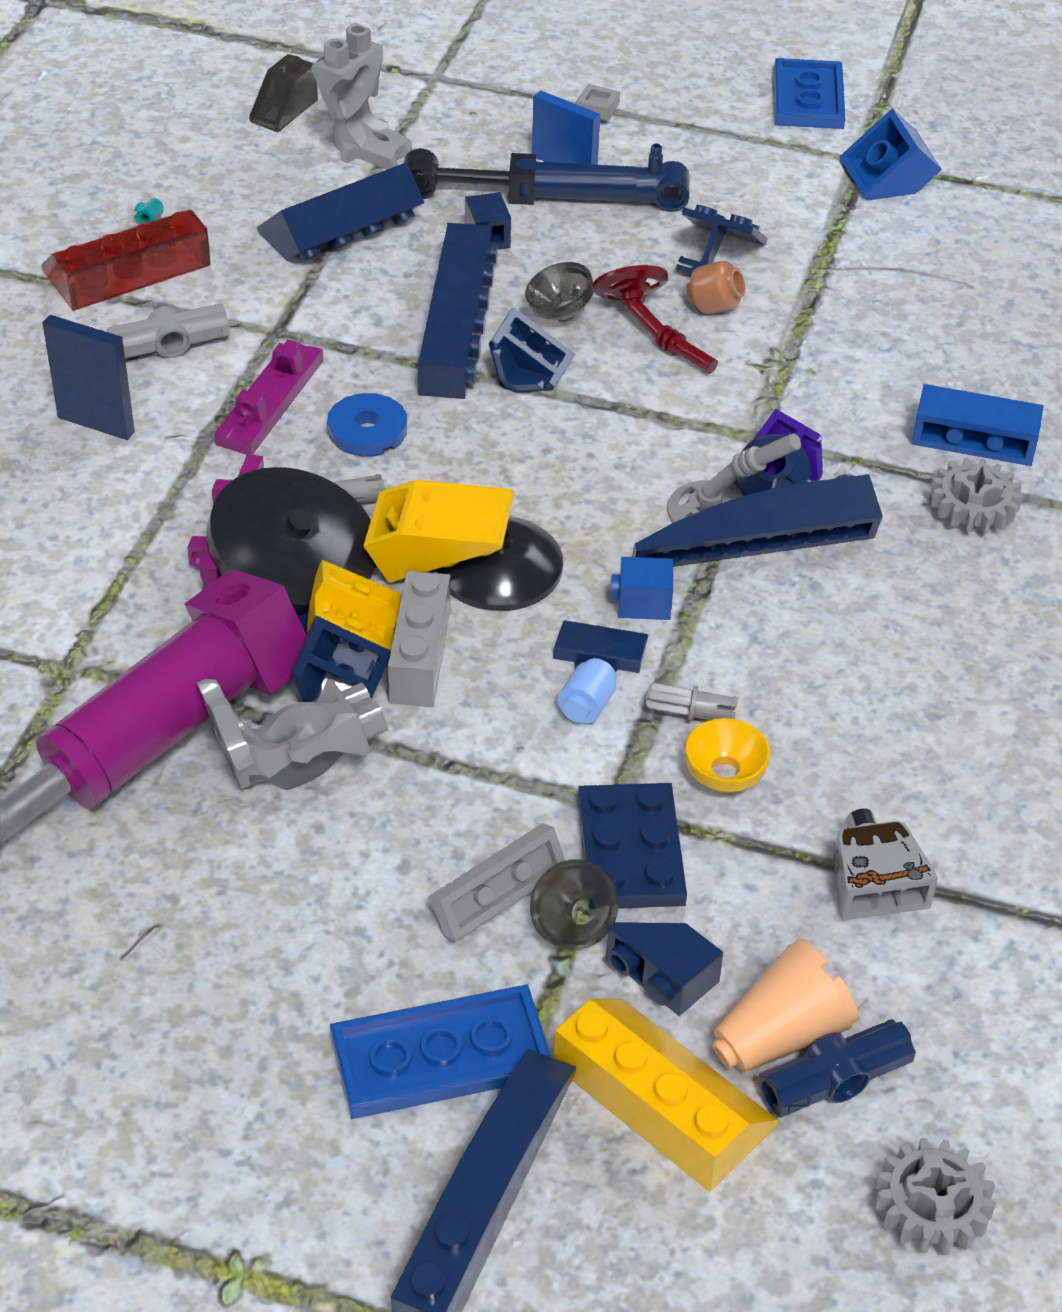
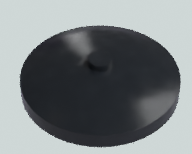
M270 467L253 470L235 478L217 496L207 522L208 549L221 575H224L230 569H234L283 585L297 615L309 612L318 566L322 560L369 580L376 568L375 562L364 548V542L371 522L366 511L353 496L339 485L308 471L287 467Z

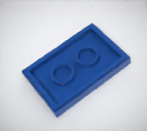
M775 58V125L844 129L846 118L842 62Z

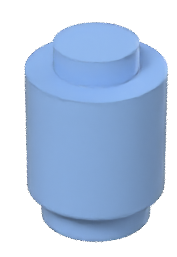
M595 658L579 664L557 698L559 708L568 719L582 724L596 721L615 692L616 673L607 662Z

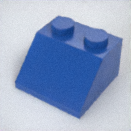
M893 108L839 156L866 200L915 194L942 170L917 130Z

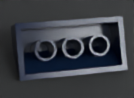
M405 162L280 210L256 228L259 234L286 261L299 256L301 262L320 255L322 253L320 247L331 243L332 248L336 249L354 241L351 236L362 231L364 237L383 230V223L393 219L395 225L415 217L413 210L423 205L424 200L410 167Z

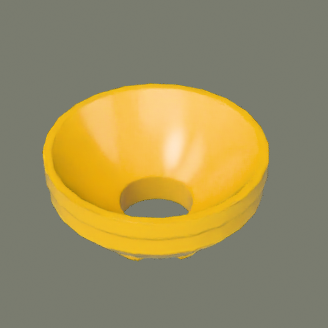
M729 718L712 719L695 727L689 734L685 747V761L691 775L701 784L721 792H735L750 788L763 778L770 761V747L763 733L744 721ZM718 764H729L734 766L738 773L733 777L726 778L715 774L712 768Z

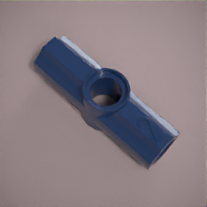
M890 1019L847 1038H844L841 1033L834 1032L817 1039L809 1046L803 1056L759 1073L758 1086L761 1090L763 1102L769 1112L781 1118L826 1098H829L834 1103L848 1101L861 1093L870 1080L912 1063L916 1051L912 1044L911 1034L903 1022H896Z

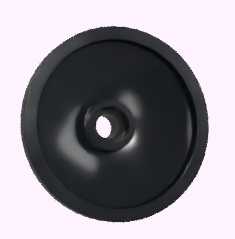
M509 516L502 549L487 556L480 555L460 561L451 567L437 568L436 573L450 575V595L464 604L490 611L518 610L540 602L553 592L562 577L563 554L557 541L545 529L528 520Z

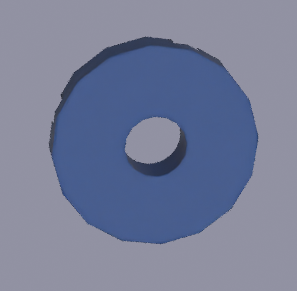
M359 393L347 396L335 403L328 412V436L336 441L337 447L344 452L357 456L380 455L384 453L385 448L393 445V449L401 445L407 436V413L400 403L391 397L381 394ZM365 423L375 424L374 426L370 427L360 426L361 424Z

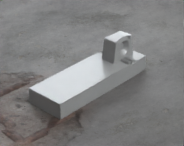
M542 823L465 872L452 883L446 884L445 887L429 895V902L433 912L437 915L444 937L456 942L566 870L568 867L555 828Z

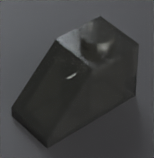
M287 54L270 67L266 72L249 115V121L278 133L318 101L317 82L311 70L313 63L303 60L299 56Z

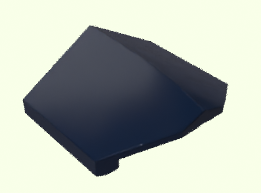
M515 308L509 311L488 343L499 380L505 387L516 392L552 391L575 355L574 352Z
M315 616L290 674L302 702H313L321 694L328 679H333L341 691L362 682L372 699L390 659L391 651L319 616Z

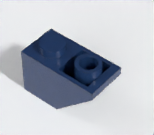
M615 922L608 928L606 958L612 967L621 975H628L646 990L654 1002L667 1006L679 1017L720 982L724 952L687 923Z

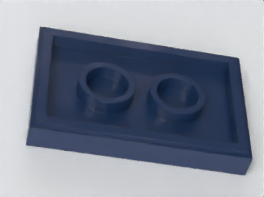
M49 315L42 324L58 418L129 440L135 433L122 336Z

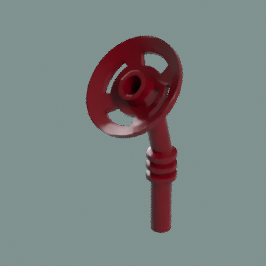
M653 265L628 266L609 271L599 276L593 282V292L597 296L612 300H622V304L627 306L629 312L655 338L657 346L662 347L672 355L679 354L707 373H712L716 369L718 360L686 341L684 334L679 333V331L669 325L664 326L643 304L645 301L644 296L657 291L668 282V272L664 268ZM650 278L658 282L650 286V283L646 282V280Z

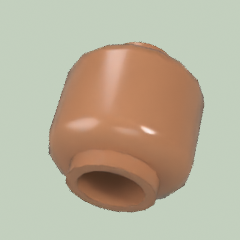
M719 261L695 268L691 274L690 283L686 286L689 302L705 315L736 308L746 291L742 272L727 261Z

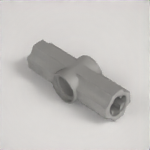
M222 303L178 312L172 307H160L150 313L149 317L145 320L112 326L106 329L109 333L122 336L125 359L157 352L163 357L176 358L183 355L190 345L226 338L230 335L226 310Z

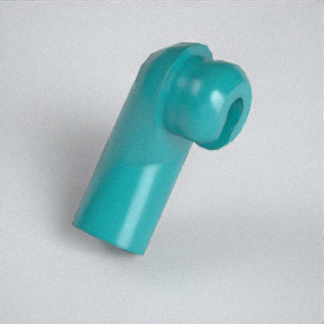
M151 198L147 203H138L134 209L137 212L134 215L135 220L143 227L154 226L163 213V203L157 198Z

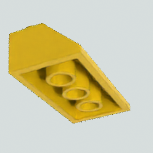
M622 998L589 999L555 1029L553 1058L576 1066V1073L572 1081L709 1192L778 1126L779 1120Z

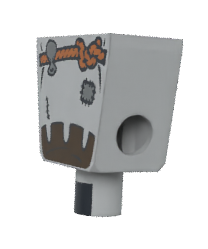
M866 808L851 812L846 817L847 828H842L837 832L833 854L834 874L842 921L931 908L938 877L906 824L901 821L877 823L873 812Z

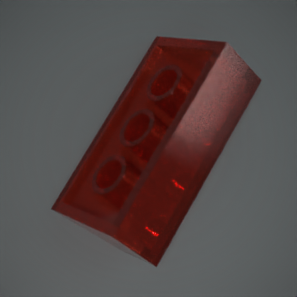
M191 209L180 211L171 216L152 222L141 223L137 227L115 234H107L102 238L81 245L70 246L65 250L51 254L41 264L44 274L71 310L75 311L210 266L208 229Z

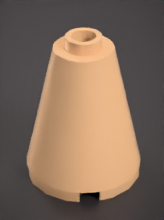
M800 938L794 943L789 944L714 1029L717 1040L712 1043V1047L726 1068L731 1069L736 1066L742 1072L749 1071L808 1047L817 1039L827 1034L847 1031L859 1020L856 1003L846 984L840 976L834 980L822 967L829 961L810 942Z

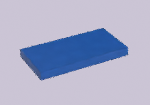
M528 984L329 1024L330 1036L351 1120L503 1088L528 1049L551 1057Z

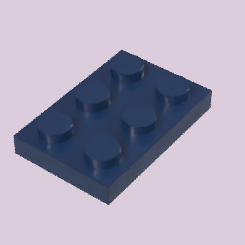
M672 783L578 786V806L589 910L686 906L687 889Z

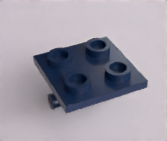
M697 204L695 210L683 207L681 215L696 226L711 230L701 262L681 256L678 262L692 267L677 264L676 271L691 275L695 268L713 263L725 234L765 246L768 238L759 232L760 226L753 224V220L731 214L730 220H728L724 216L717 214V210Z

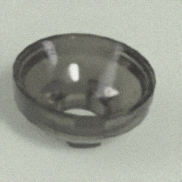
M561 262L544 268L530 280L525 290V298L532 312L537 316L558 320V322H566L572 320L576 314L583 311L591 300L595 290L593 277L589 269L580 263ZM570 300L572 301V302H570V303H568V304H565V305H563V306H559L561 303H563V302H565V301H570Z
M581 859L566 860L549 868L536 883L530 900L531 920L536 931L544 940L552 945L568 950H582L600 942L608 934V928L615 923L619 908L617 889L611 878L597 865ZM583 898H592L596 905L594 917L586 924H576L572 917L575 904Z

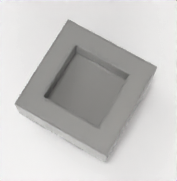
M588 84L575 104L599 113L600 120L608 121L620 103V91Z

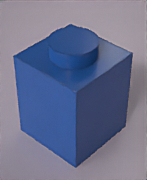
M621 557L620 574H611L610 600H619L618 618L671 620L673 559Z

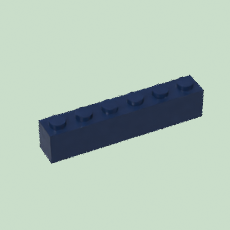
M447 223L418 361V395L465 399L468 383L475 384L477 360H473V358L479 359L481 353V335L477 334H484L486 311L482 310H489L490 287H493L494 264H497L499 242L492 241V226Z

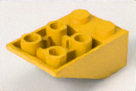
M413 480L380 491L364 542V548L388 583L404 579L406 571L428 572L441 567H451L460 561L480 555H490L502 549L515 493L512 489L425 480Z

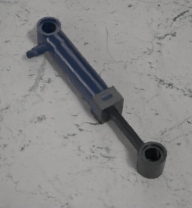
M658 143L651 146L648 167L537 162L536 154L511 153L509 171L439 168V161L436 155L422 148L408 152L404 158V163H408L423 199H426L435 192L438 182L509 185L508 204L534 205V198L651 203L656 204L664 211L674 212L683 209L688 204L690 198L689 170L680 162L667 161L663 163L662 146Z

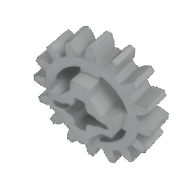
M964 458L963 465L961 466L950 461L947 470L939 468L936 478H933L930 496H932L931 507L939 508V518H952L950 526L956 527L960 523L966 525L967 532H972L974 527H980L984 533H989L990 525H994L1002 530L1005 527L1006 521L1012 523L1015 521L1016 514L1020 510L1023 495L1020 494L1022 485L1021 483L1013 482L1014 474L1012 472L1002 474L1000 472L1002 465L996 464L991 468L986 465L985 459H981L979 463L972 464L968 458Z
M921 1138L917 1151H914L906 1143L901 1144L898 1157L888 1155L885 1158L883 1170L879 1172L875 1190L878 1191L875 1204L876 1210L887 1211L883 1224L884 1227L892 1229L899 1226L902 1229L899 1242L902 1244L908 1243L913 1237L920 1240L921 1253L926 1254L931 1243L939 1244V1248L944 1255H949L954 1241L963 1249H969L974 1235L984 1236L996 1202L991 1199L995 1188L994 1182L982 1180L986 1169L984 1163H977L971 1166L967 1163L970 1151L964 1148L955 1155L950 1152L949 1141L944 1139L939 1149H932L926 1138ZM965 1208H970L968 1212L963 1215ZM954 1216H962L956 1220L954 1219Z

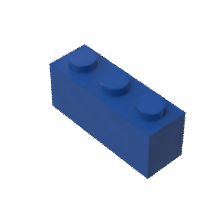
M923 384L911 445L1032 466L1044 405Z

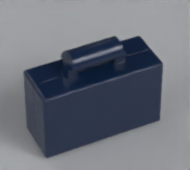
M564 620L554 646L553 659L574 662L576 669L579 664L595 658L610 664L615 673L617 670L639 673L648 634Z

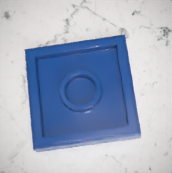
M540 90L533 96L532 154H536V158L544 162L598 165L600 114Z

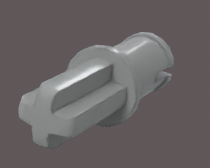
M651 683L646 698V707L648 709L688 716L687 721L691 722L693 717L706 720L720 718L735 719L736 712L718 709L717 707L735 710L738 704L737 696L730 697L698 691V686L695 685L692 690Z

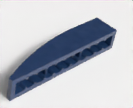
M844 474L834 479L821 481L802 480L792 485L748 494L717 504L676 521L635 543L632 557L673 559V567L874 539L883 515L869 474L858 476Z
M531 1049L526 1051L481 1122L442 1193L390 1297L392 1312L463 1311L574 1078L576 1066Z

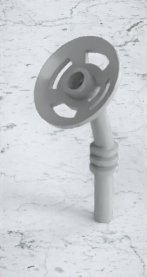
M793 433L761 448L753 446L741 453L735 454L732 462L711 480L694 481L679 487L673 492L668 502V516L671 522L674 523L711 506L742 497L743 494L731 486V484L739 477L746 478L766 468L767 463L801 448L800 438ZM693 491L689 498V503L679 505L680 498L686 492Z

